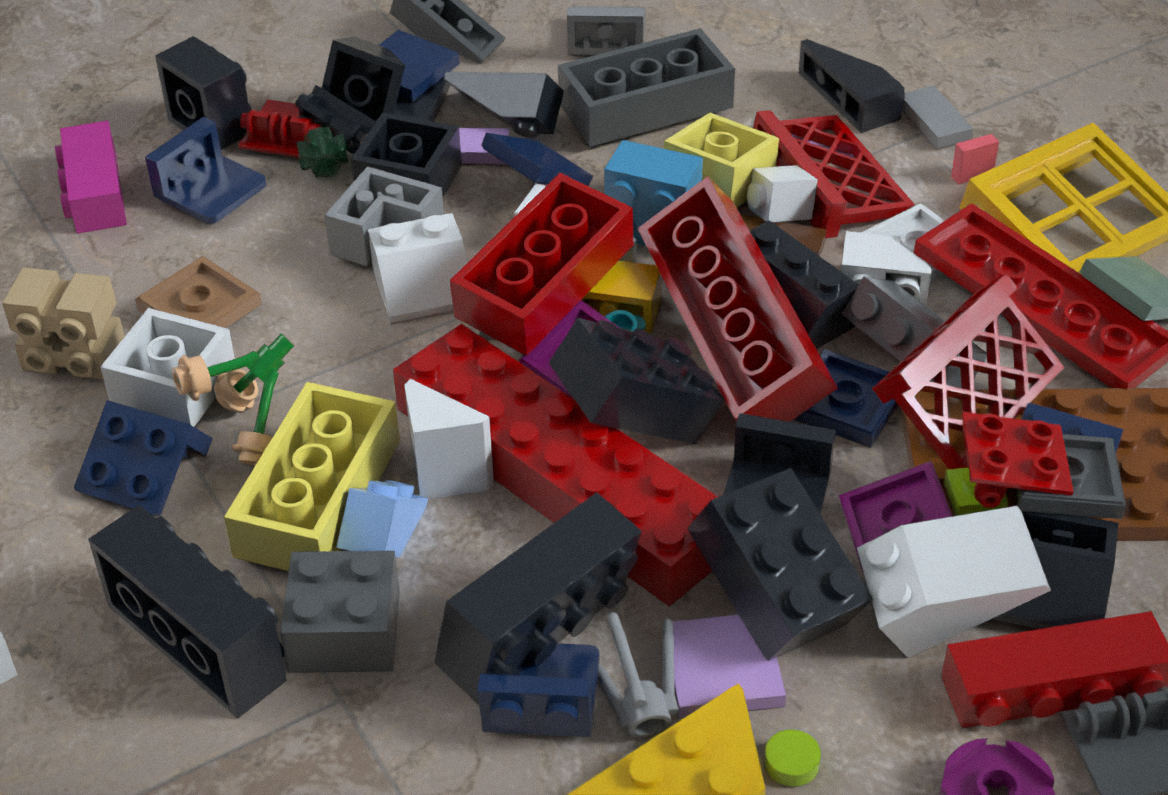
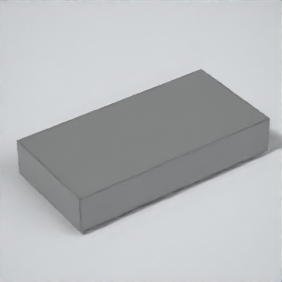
M935 86L905 93L902 105L903 112L936 149L972 139L973 127Z

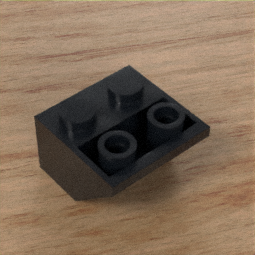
M1021 511L1051 591L996 616L995 621L1044 629L1105 619L1115 565L1119 523L1084 516Z

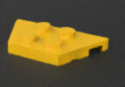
M737 683L567 795H765L764 780L743 688Z

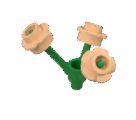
M282 333L269 346L264 343L257 352L252 351L236 359L207 367L200 355L190 358L182 355L178 361L179 366L172 368V376L178 393L180 395L188 394L193 401H198L199 395L211 392L212 384L210 377L218 375L216 378L217 383L214 385L216 399L222 407L234 412H244L245 409L253 407L255 398L258 395V385L255 379L258 377L264 383L254 432L240 431L237 444L231 445V449L239 454L238 462L246 465L256 466L273 438L264 434L273 389L279 376L277 371L285 364L283 358L295 346ZM247 367L249 371L246 372L240 368Z

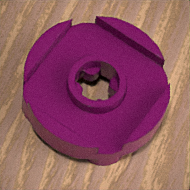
M988 738L975 739L961 745L949 756L945 764L939 795H989L987 793L988 789L985 786L989 784L996 789L1002 785L1006 786L1009 789L1007 795H1055L1053 789L1055 780L1048 764L1027 746L1010 740H1006L1005 746L997 744L986 745Z

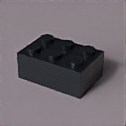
M577 318L549 361L550 366L593 424L695 444L725 402L713 386L714 379L712 376L697 366L690 357L692 354L691 350L683 342L669 337L667 340L656 338L641 329H635L634 331L621 329L605 320H600L597 323Z
M791 468L712 499L687 528L761 653L768 661L847 625L874 600Z

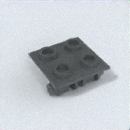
M1161 687L1157 689V692L1144 694L1143 698H1140L1137 693L1127 694L1125 700L1121 696H1114L1108 702L1097 704L1083 702L1077 710L1061 712V718L1099 795H1161L1168 793V687Z

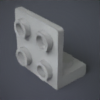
M568 7V54L593 56L644 43L645 8Z

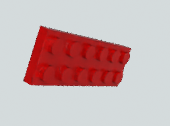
M973 203L915 241L913 250L915 255L973 294L978 289L1006 273L1017 286V289L1009 297L1045 343L1110 388H1124L1125 390L1135 388L1168 362V331L1152 320H1141L1084 278L1080 273Z

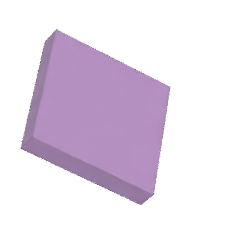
M739 615L673 621L674 696L679 709V718L687 717L737 683L743 688L748 711L785 707L786 693L777 657L768 661L763 656Z

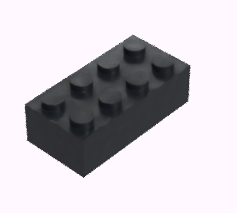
M596 492L446 601L434 663L479 705L477 689L480 674L519 676L520 669L529 661H532L535 665H540L550 657L557 643L569 634L572 637L579 635L589 625L593 615L604 607L612 609L624 598L628 591L626 581L629 571L638 559V555L635 552L642 530Z
M137 505L88 539L108 607L237 719L287 681L282 659L285 656L284 650L279 642L276 629L278 617L272 606L261 597L255 599L242 588L239 580L229 570L225 569L221 572L210 563L204 551L193 542L187 544L178 537L171 524L162 516L155 518L142 506Z

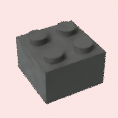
M395 550L291 552L280 631L288 673L393 671L400 594Z

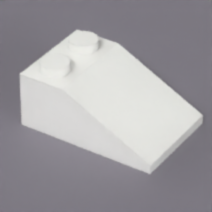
M1017 506L901 525L857 548L869 593L874 599L872 604L879 628L908 658L1051 591L1024 517Z

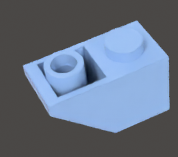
M369 480L367 488H349L337 548L348 551L395 550V556L400 557L426 509L428 498L414 495L413 485L386 480L385 483Z

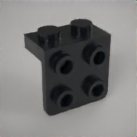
M739 413L735 426L734 459L723 495L791 468L821 515L832 470L836 430Z

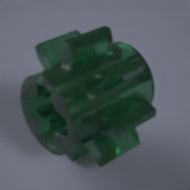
M330 127L308 130L304 141L296 143L302 171L311 168L316 178L336 175L341 164L348 163L344 136L341 134L334 137Z

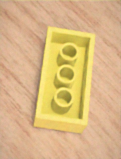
M306 382L224 516L232 557L289 571L291 552L341 551L340 548H337L349 488H367L369 480L379 481L400 443L396 402Z

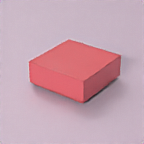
M993 134L956 143L951 177L957 184L969 182V179L995 168L999 141Z

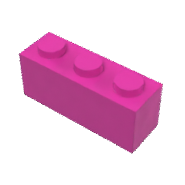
M109 120L60 128L62 145L54 147L59 167L57 173L62 192L60 199L65 219L73 218L77 234L127 225L117 155Z

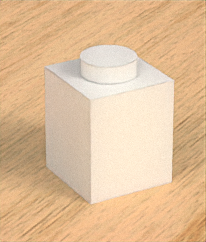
M797 165L753 168L751 184L747 189L748 208L765 221L783 222L812 219L818 179Z

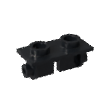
M315 85L311 94L307 96L302 93L295 102V107L299 109L298 117L314 119L315 123L321 124V135L353 155L376 123L375 120L318 85Z

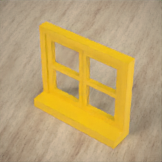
M1094 122L969 179L959 207L962 210L973 203L1078 273H1080L1086 259L1139 256L1168 241V193ZM1095 157L1120 182L1085 198L1062 175L1091 162ZM1045 183L1068 207L1036 223H1032L1010 199ZM1129 190L1157 219L1122 235L1095 206ZM1078 215L1106 244L1069 261L1042 232Z

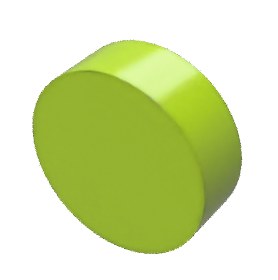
M795 729L782 730L774 734L766 744L764 760L766 771L773 780L782 785L791 787L805 785L811 782L819 772L821 749L818 742L806 732Z

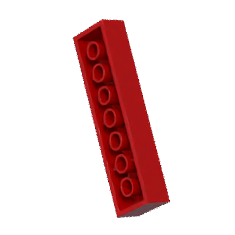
M462 323L393 369L397 409L407 417L405 384L410 379L489 416L493 479L553 523L597 492L642 530L635 552L638 555V559L629 571L628 577L670 607L712 572L687 528L706 505L718 496L619 429L591 423L573 398Z

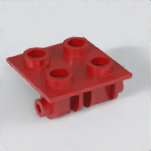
M267 99L260 112L250 110L249 113L244 112L242 114L240 125L241 128L247 129V132L238 147L261 153H273L314 160L326 137L321 135V124L315 123L312 118L298 117L299 109L295 107V103Z
M962 412L970 482L976 483L974 486V497L982 506L986 508L998 506L1004 498L1008 487L1073 496L1074 490L1061 425L1039 420L1028 421L999 417L994 414Z

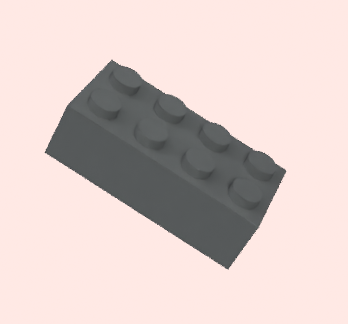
M701 28L558 65V85L564 90L561 107L590 147L606 144L631 135L643 134L646 131L664 126L676 125L683 121L705 116L708 113L715 114L733 108L735 68Z

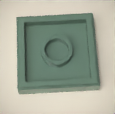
M1138 256L1085 260L1080 270L1081 275L1141 320L1168 319V278Z

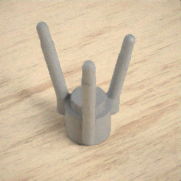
M611 612L608 615V621L628 683V687L624 690L625 697H621L602 665H599L598 679L618 714L622 731H629L633 737L637 738L658 735L670 727V716L676 715L679 712L674 696L673 621L671 619L663 621L661 690L656 688L655 683L652 681L639 680L617 613Z

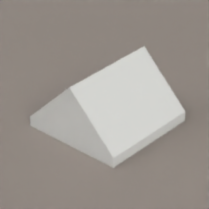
M410 379L405 384L412 455L420 496L435 499L488 491L494 485L489 416Z

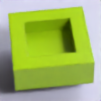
M969 468L946 470L943 484L955 516L1007 508L1008 499L1006 494L1000 504L994 508H986L975 499L974 486L976 483L970 482Z

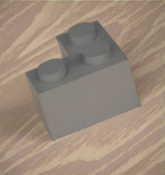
M366 167L325 214L330 255L368 266L372 261L368 229L382 227L391 223L398 224L424 219L433 215H444L442 187Z

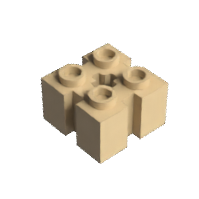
M22 268L2 305L10 331H15L19 335L15 342V347L23 371L57 374L60 367H66L76 377L103 379L101 365L125 337L120 317L111 316L117 303L110 276L74 273L71 281L60 280L58 271Z

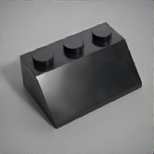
M770 220L750 230L816 350L856 327V325L842 315V312L859 284Z

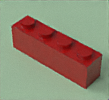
M1152 611L947 644L941 679L961 728L980 725L992 727L1009 720L1033 716L1046 718L1057 712L1079 709L1080 704L1083 702H1090L1091 704L1108 702L1114 696H1121L1125 700L1127 694L1137 693L1140 698H1143L1144 694L1157 692V689L1161 687H1168V642Z

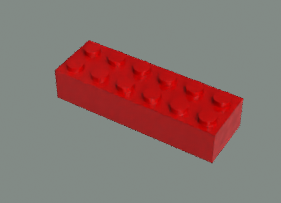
M708 176L637 228L736 421L739 413L790 422L838 389L735 204Z

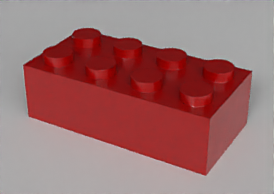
M559 173L450 279L454 318L528 356L633 246V207Z

